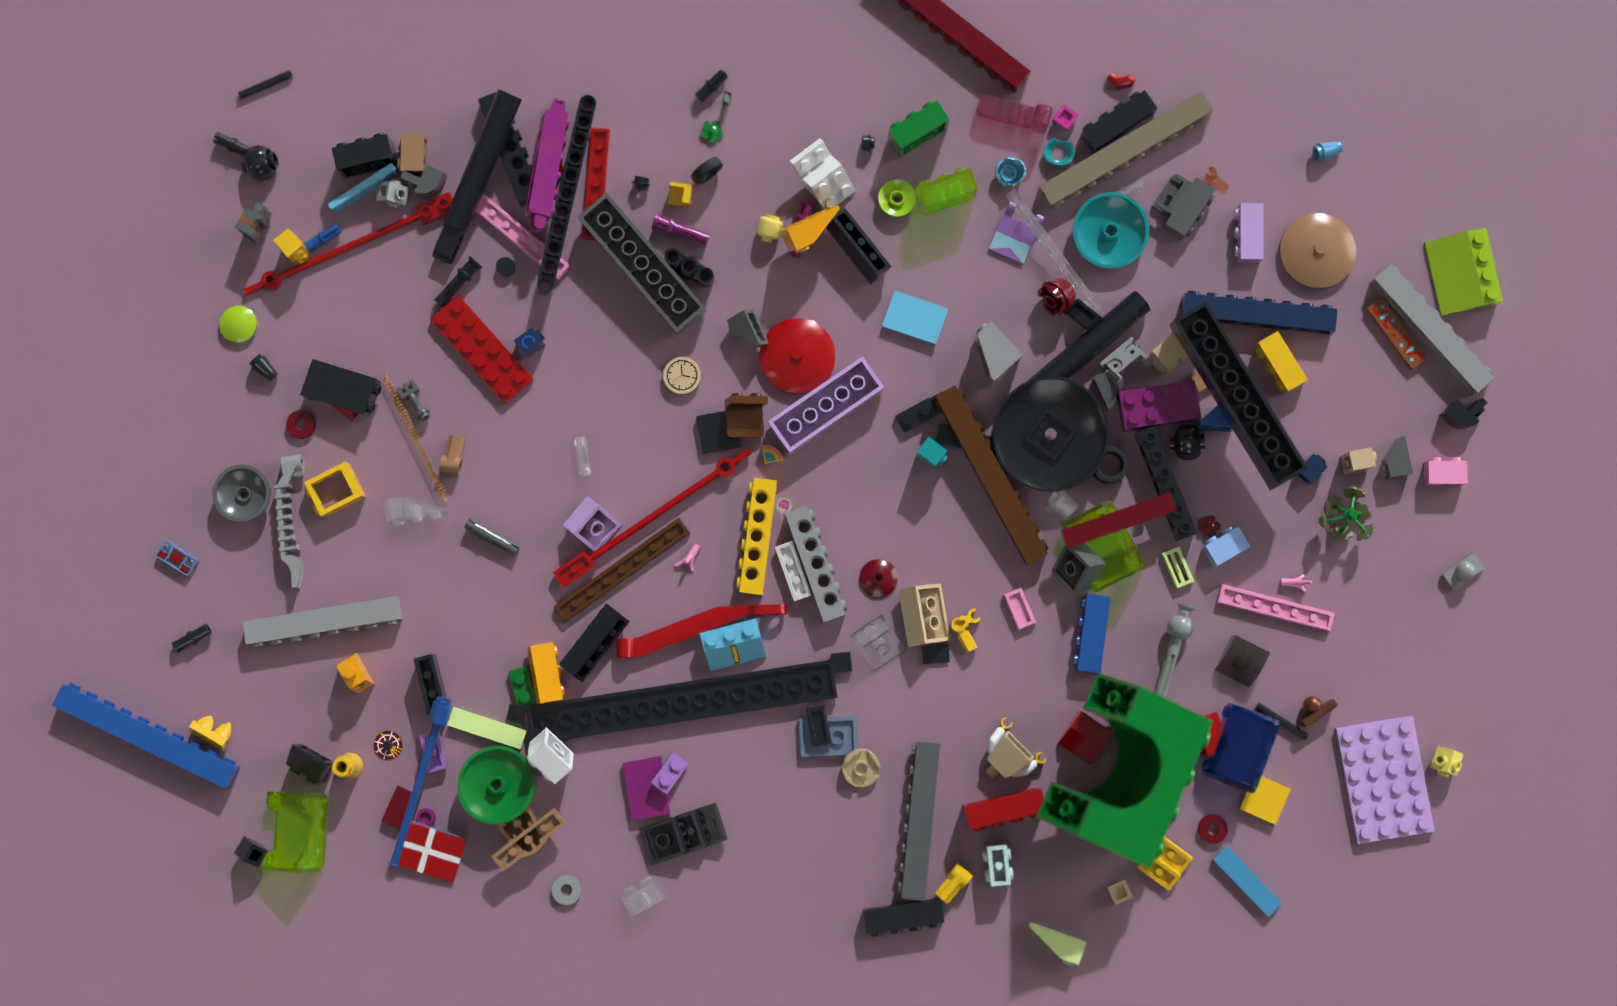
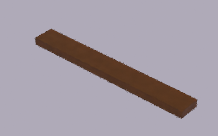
M677 518L554 606L555 610L566 623L688 536L690 532L681 519Z

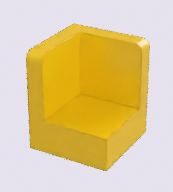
M669 182L668 204L691 207L692 185Z

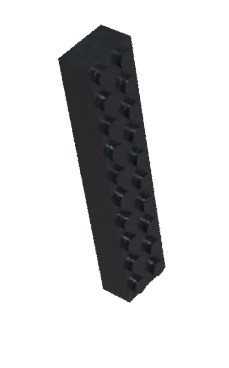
M1207 301L1173 320L1169 324L1170 328L1269 490L1277 488L1307 470V464Z

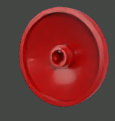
M792 318L778 323L766 334L769 344L760 348V364L765 377L774 387L789 394H806L829 379L835 366V347L828 332L819 324L808 319Z

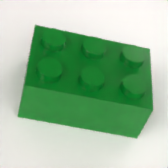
M938 100L933 103L929 101L922 106V110L917 113L913 111L901 123L897 121L890 126L888 141L899 158L948 129L949 117Z

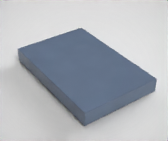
M857 717L827 718L832 743L815 747L812 745L808 719H799L800 758L846 756L849 752L858 749Z

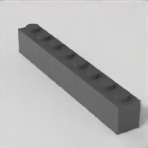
M916 741V745H912L911 756L915 757L914 765L910 764L909 776H913L912 784H908L907 792L911 799L910 803H906L905 815H909L908 823H904L903 834L907 835L906 843H902L901 854H905L904 862H900L899 874H903L902 882H898L897 892L901 894L903 899L925 901L940 744Z

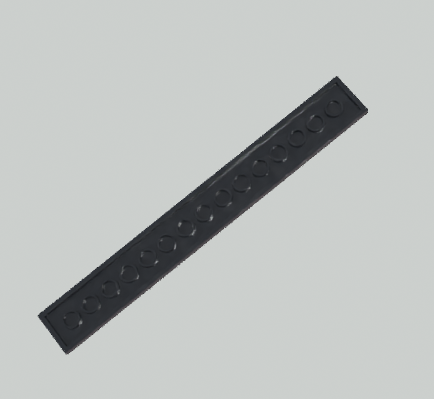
M831 659L526 706L531 741L545 728H548L559 740H567L838 698Z

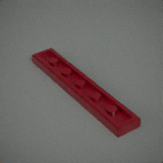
M1171 492L1060 531L1065 546L1069 549L1177 511Z

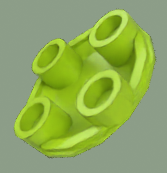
M237 305L228 308L223 312L219 321L220 332L224 338L238 344L251 338L258 327L255 315L245 306Z

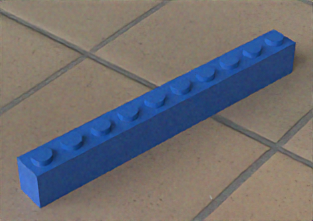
M74 683L69 685L62 684L52 706L223 788L231 787L240 769V766L235 764V760L228 757L223 759L218 756V752L212 749L206 751L201 748L202 745L193 740L190 742L183 740V735L176 732L171 734L166 731V727L160 724L154 726L149 723V719L143 716L135 717L132 715L133 712L124 707L119 709L115 707L114 702L107 699L102 701L98 699L97 694L91 691L85 693L80 690L81 687Z

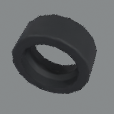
M1108 447L1106 454L1115 455L1121 463L1119 472L1114 476H1105L1098 468L1093 476L1102 483L1113 484L1120 481L1127 473L1128 459L1120 449Z

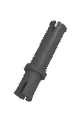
M469 518V521L464 526L465 529L479 536V539L489 541L512 556H515L520 548V545L513 543L489 529V526H484L472 518Z

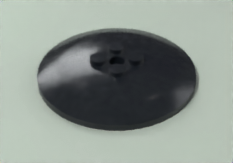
M1039 377L1019 385L1004 399L994 420L993 444L1001 465L1017 482L1037 491L1059 492L1080 485L1099 468L1108 448L1109 424L1101 403L1086 387L1064 377ZM1052 428L1056 431V437L1053 440H1048L1045 437L1047 429Z

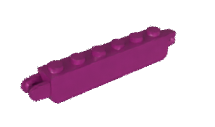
M556 98L552 101L551 107L541 117L524 213L528 219H531L530 230L534 234L541 232L545 226L544 224L550 217H553L555 212L553 200H556L558 189L555 188L556 183L559 182L561 177L559 165H562L564 155L561 154L562 148H565L567 141L564 135L570 124V121L567 120L568 113L565 112V101Z

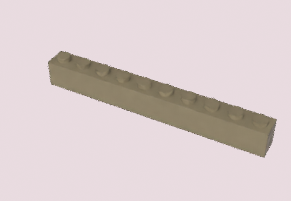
M1201 91L1040 185L1038 191L1049 209L1053 207L1057 209L1064 205L1065 200L1068 198L1074 199L1081 195V191L1085 188L1090 190L1098 184L1097 181L1102 178L1104 180L1109 179L1114 175V171L1126 169L1130 166L1129 163L1131 161L1143 159L1148 151L1152 150L1154 152L1158 150L1165 141L1172 142L1178 138L1177 134L1182 131L1187 133L1194 128V124L1206 122L1211 118L1210 115L1213 112V108Z

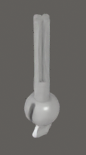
M1178 602L1179 614L1172 616L1167 623V631L1171 635V639L1154 692L1163 697L1166 696L1182 640L1188 639L1194 631V624L1189 619V616L1196 607L1186 603Z

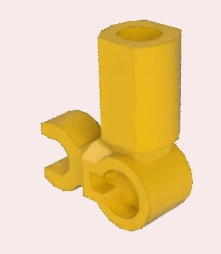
M975 608L969 610L966 616L961 615L950 623V629L958 634L957 638L966 654L977 648L969 631L965 630V628L969 627V623L975 624L981 620L980 617L972 619L971 614L976 611Z

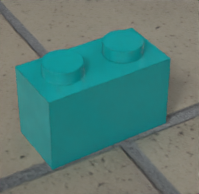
M928 437L917 451L916 457L934 470L936 467L940 468L946 461L947 456L945 454L947 450Z

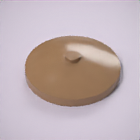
M1321 213L1308 214L1295 220L1285 230L1279 244V259L1283 270L1295 283L1309 289H1326L1338 284L1349 274L1356 259V244L1350 230L1337 218Z

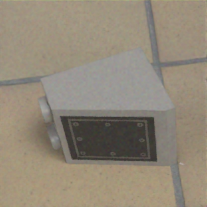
M991 321L988 325L984 323L978 328L975 343L988 383L992 387L1021 360L1023 355Z

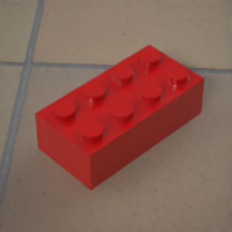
M1032 788L963 804L967 827L977 832L985 830L986 825L999 827L1005 825L1004 821L1008 820L1016 823L1024 821L1023 817L1026 816L1032 819L1036 818L1044 799L1042 788Z

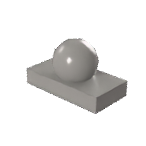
M1473 552L1445 571L1441 576L1453 591L1466 581L1472 579L1473 576L1485 569V567Z

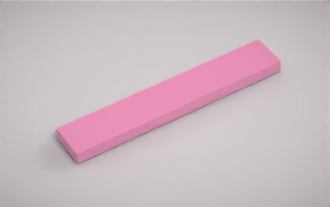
M484 194L476 213L541 266L546 245ZM560 258L556 275L558 281L571 267L562 258ZM549 263L544 266L546 271L551 272L555 269Z
M1223 584L1220 586L1217 598L1218 604L1327 632L1331 631L1335 614Z

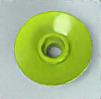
M890 180L879 191V205L890 216H904L915 206V190L904 180ZM899 197L900 202L896 203L893 199Z

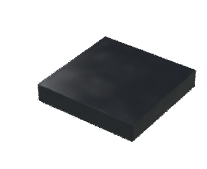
M725 411L696 416L703 454L741 447L739 438H729L726 435Z

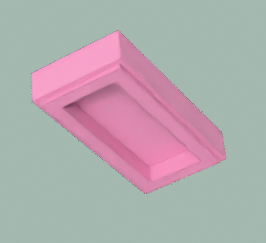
M1022 588L1003 595L1017 630L1036 623Z

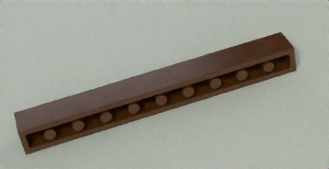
M956 385L936 395L934 399L1027 566L1048 555L1046 550L1049 548L1044 539L1040 540L1037 534L1039 533L1037 525L1029 520L1028 516H1030V513L1025 505H1021L1019 501L1021 497L1016 488L1012 489L1010 476L1007 472L1002 471L997 455L994 456L991 451L993 446L988 438H984L982 425L979 421L976 422L973 415L975 413L972 407L966 405L963 400L965 395L962 389H957Z

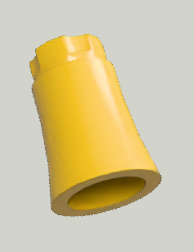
M354 753L343 754L336 758L332 765L334 774L346 780L357 778L363 770L361 758ZM345 763L347 764L346 770L343 768Z

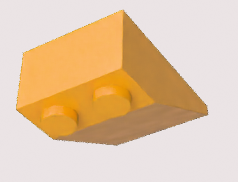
M839 205L828 207L780 230L788 251L801 253L810 249L809 245L816 241L839 211Z

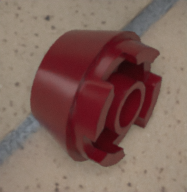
M1058 278L1044 282L1038 290V297H1042L1045 303L1042 306L1048 313L1061 316L1069 312L1076 299V293L1068 281Z

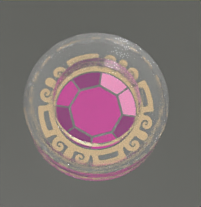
M783 495L776 499L774 506L779 514L785 515V513L793 510L794 504L790 497Z

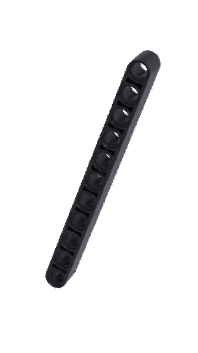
M591 95L582 96L577 109L555 203V212L551 220L536 285L537 292L543 296L552 293L596 108V100ZM584 102H589L592 104V107L590 109H586L583 107L582 104ZM585 120L588 122V125L582 127L578 122ZM582 138L584 143L578 145L574 142V139ZM573 155L578 156L580 161L574 163L570 160V157ZM572 173L576 179L569 181L565 176ZM567 191L571 194V197L565 199L561 193ZM563 209L567 212V215L560 217L557 211ZM559 227L563 230V233L556 235L553 233V229ZM555 245L559 251L551 253L548 248ZM548 263L555 267L551 272L546 271L544 268ZM548 282L551 287L544 290L540 287V284Z

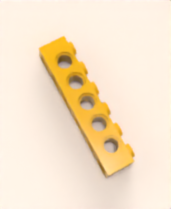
M754 478V482H750L749 493L752 494L751 501H747L746 512L749 513V520H745L744 531L747 532L746 539H742L741 550L744 551V558H740L739 569L742 570L741 577H737L736 588L740 589L739 593L763 596L777 480ZM759 494H764L767 500L765 503L759 504L756 501V497ZM756 513L764 515L762 522L757 523L754 521L753 518ZM754 532H760L762 538L760 541L754 542L751 539V535ZM757 551L760 556L758 560L752 561L749 559V553ZM755 570L757 577L754 580L747 579V571Z

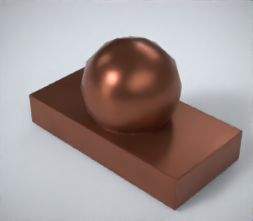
M1309 696L1303 702V708L1308 715L1298 722L1302 727H1308L1336 708L1338 704L1334 699H1330L1322 704L1318 697Z

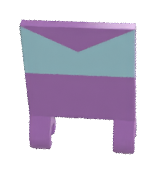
M1010 202L989 249L1024 264L1044 217L1038 214L1032 226L1014 219L1012 215L1016 204Z

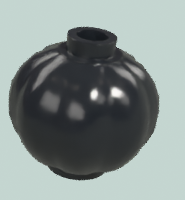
M255 145L250 147L245 153L242 169L252 178L265 181L273 177L279 165V160L274 151L272 152L269 148L262 145Z
M1182 425L1175 431L1173 438H1170V450L1174 449L1176 455L1182 460H1194L1201 455V449H1205L1204 434H1199V429L1194 425Z

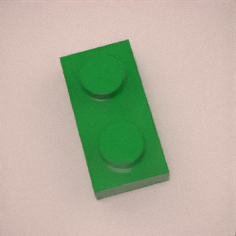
M528 666L508 671L517 705L526 707L536 704L534 687Z

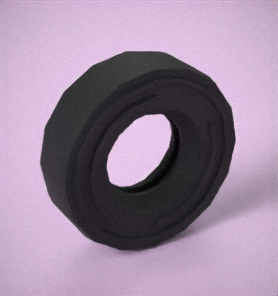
M717 157L708 159L693 171L691 179L697 185L708 181L723 167L722 162Z

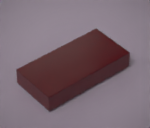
M398 785L381 822L400 829L412 791Z

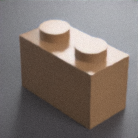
M401 134V140H398V150L401 151V158H398V169H401L402 173L405 171L412 175H422L427 166V137L425 134Z

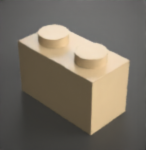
M1372 447L1350 451L1340 456L1344 475L1369 470L1375 467L1377 463V455L1372 450Z

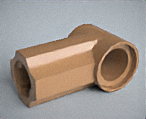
M453 435L448 436L445 454L442 455L440 460V472L454 475L460 474L465 438Z

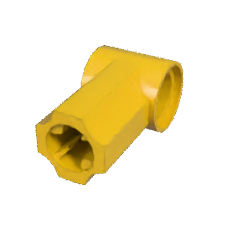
M957 863L948 873L947 879L937 889L935 894L948 904L957 892L968 884L973 875Z

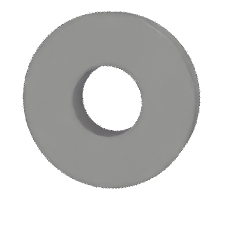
M571 875L559 877L552 886L554 899L563 905H570L576 902L582 891L578 879ZM565 884L572 887V893L568 896L561 892V888Z

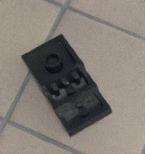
M716 802L639 828L651 866L728 840Z

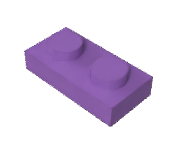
M430 732L419 735L423 754ZM440 732L437 736L427 773L448 768Z
M674 752L671 753L650 785L663 795H667L688 763Z

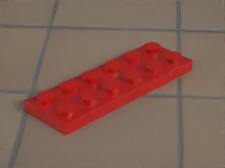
M459 295L430 319L505 405L534 380Z

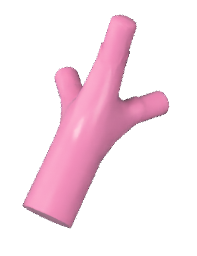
M694 543L689 553L680 562L676 563L675 566L678 567L688 563L690 571H693L694 558L701 547Z
M1302 574L1294 579L1281 578V586L1297 587L1305 593L1306 589L1302 585L1312 584V581L1302 580L1305 577Z

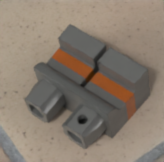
M256 202L251 210L245 209L234 227L244 237L259 245L263 239L259 234L263 228L271 226L267 221L272 213L264 205Z

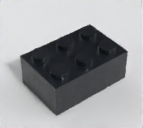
M377 133L372 138H358L355 142L348 144L342 142L337 144L336 147L331 148L336 169L344 179L381 170L390 163L393 166L398 165L395 145L388 134Z

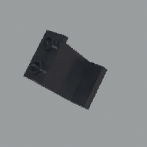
M312 359L300 395L306 399L324 402L369 418L370 414L375 410L374 402L376 396H379L382 386L381 382L376 378Z

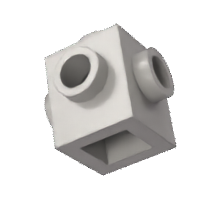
M396 180L379 182L376 201L386 204V207L391 209L406 206L409 187L403 186L402 182Z

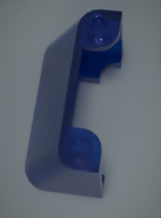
M1228 703L1222 711L1225 725L1213 757L1205 760L1202 764V776L1253 794L1259 785L1280 728V721L1236 704Z

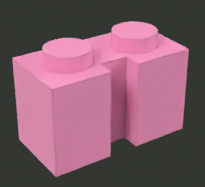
M1440 457L1430 458V461L1423 463L1424 486H1463L1468 484L1467 461H1461V458L1454 457L1449 458V461H1442Z

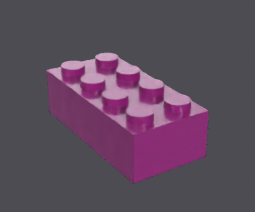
M1195 380L1120 391L1116 394L1119 403L1118 409L1122 432L1198 421L1201 418Z

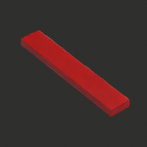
M591 128L584 211L606 192L610 129ZM583 226L582 239L596 241Z

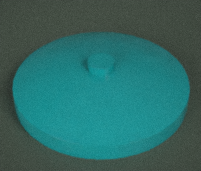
M1117 192L1098 194L1087 200L1075 216L1072 228L1074 244L1080 255L1092 265L1105 269L1121 268L1136 260L1147 245L1149 238L1147 215L1137 201L1125 194Z

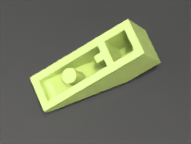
M1028 921L1027 925L1060 959H1063L1062 963L1073 966L1074 963L1079 965L1086 945L1084 940Z

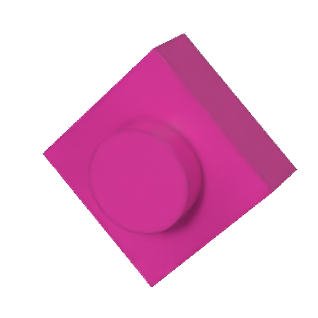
M1063 104L1052 121L1068 131L1079 114Z

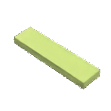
M453 707L447 724L448 726L518 749H522L527 734L526 730Z

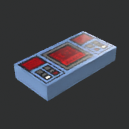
M165 540L155 555L188 577L199 562L198 559L168 540Z

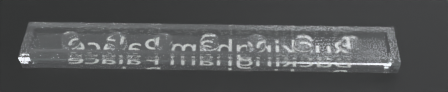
M1015 189L1009 191L1006 197L1082 301L1099 315L1102 314L1104 310L1017 191Z

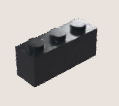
M436 654L413 658L427 715H430L433 702L436 701L437 697L447 698Z

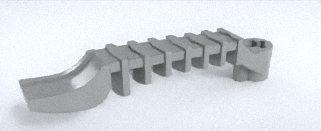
M301 454L281 457L283 476L278 484L274 485L276 490L275 500L277 501L275 508L278 513L276 520L278 521L277 531L279 532L278 541L280 542L279 552L281 553V560L290 568L292 588L295 589L301 588L304 576V562L297 556L289 555V552L300 551L301 549L299 544L288 546V542L296 541V535L287 536V531H293L294 528L292 524L286 525V521L293 520L292 514L286 515V510H292V504H285V500L292 499V495L287 493V489L293 488L292 484L295 478L305 476L304 460Z

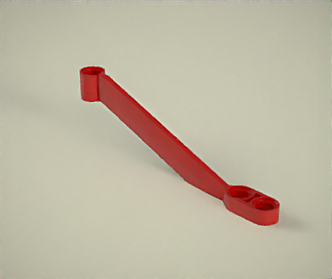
M787 604L719 606L638 638H617V658L643 657L748 615L787 614Z

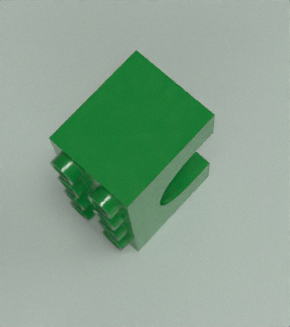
M1097 673L1082 709L1103 718L1113 728L1118 741V757L1115 767L1104 783L1090 791L1077 792L1051 781L1036 818L1151 868L1154 860L1162 854L1164 848L1163 839L1169 824L1178 816V803L1183 791L1194 778V765L1199 753L1209 743V730L1213 721L1140 685Z

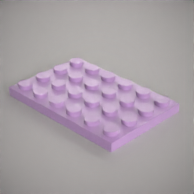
M1413 716L1335 728L1356 844L1434 832L1435 829Z

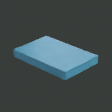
M894 291L882 327L936 345L948 309Z

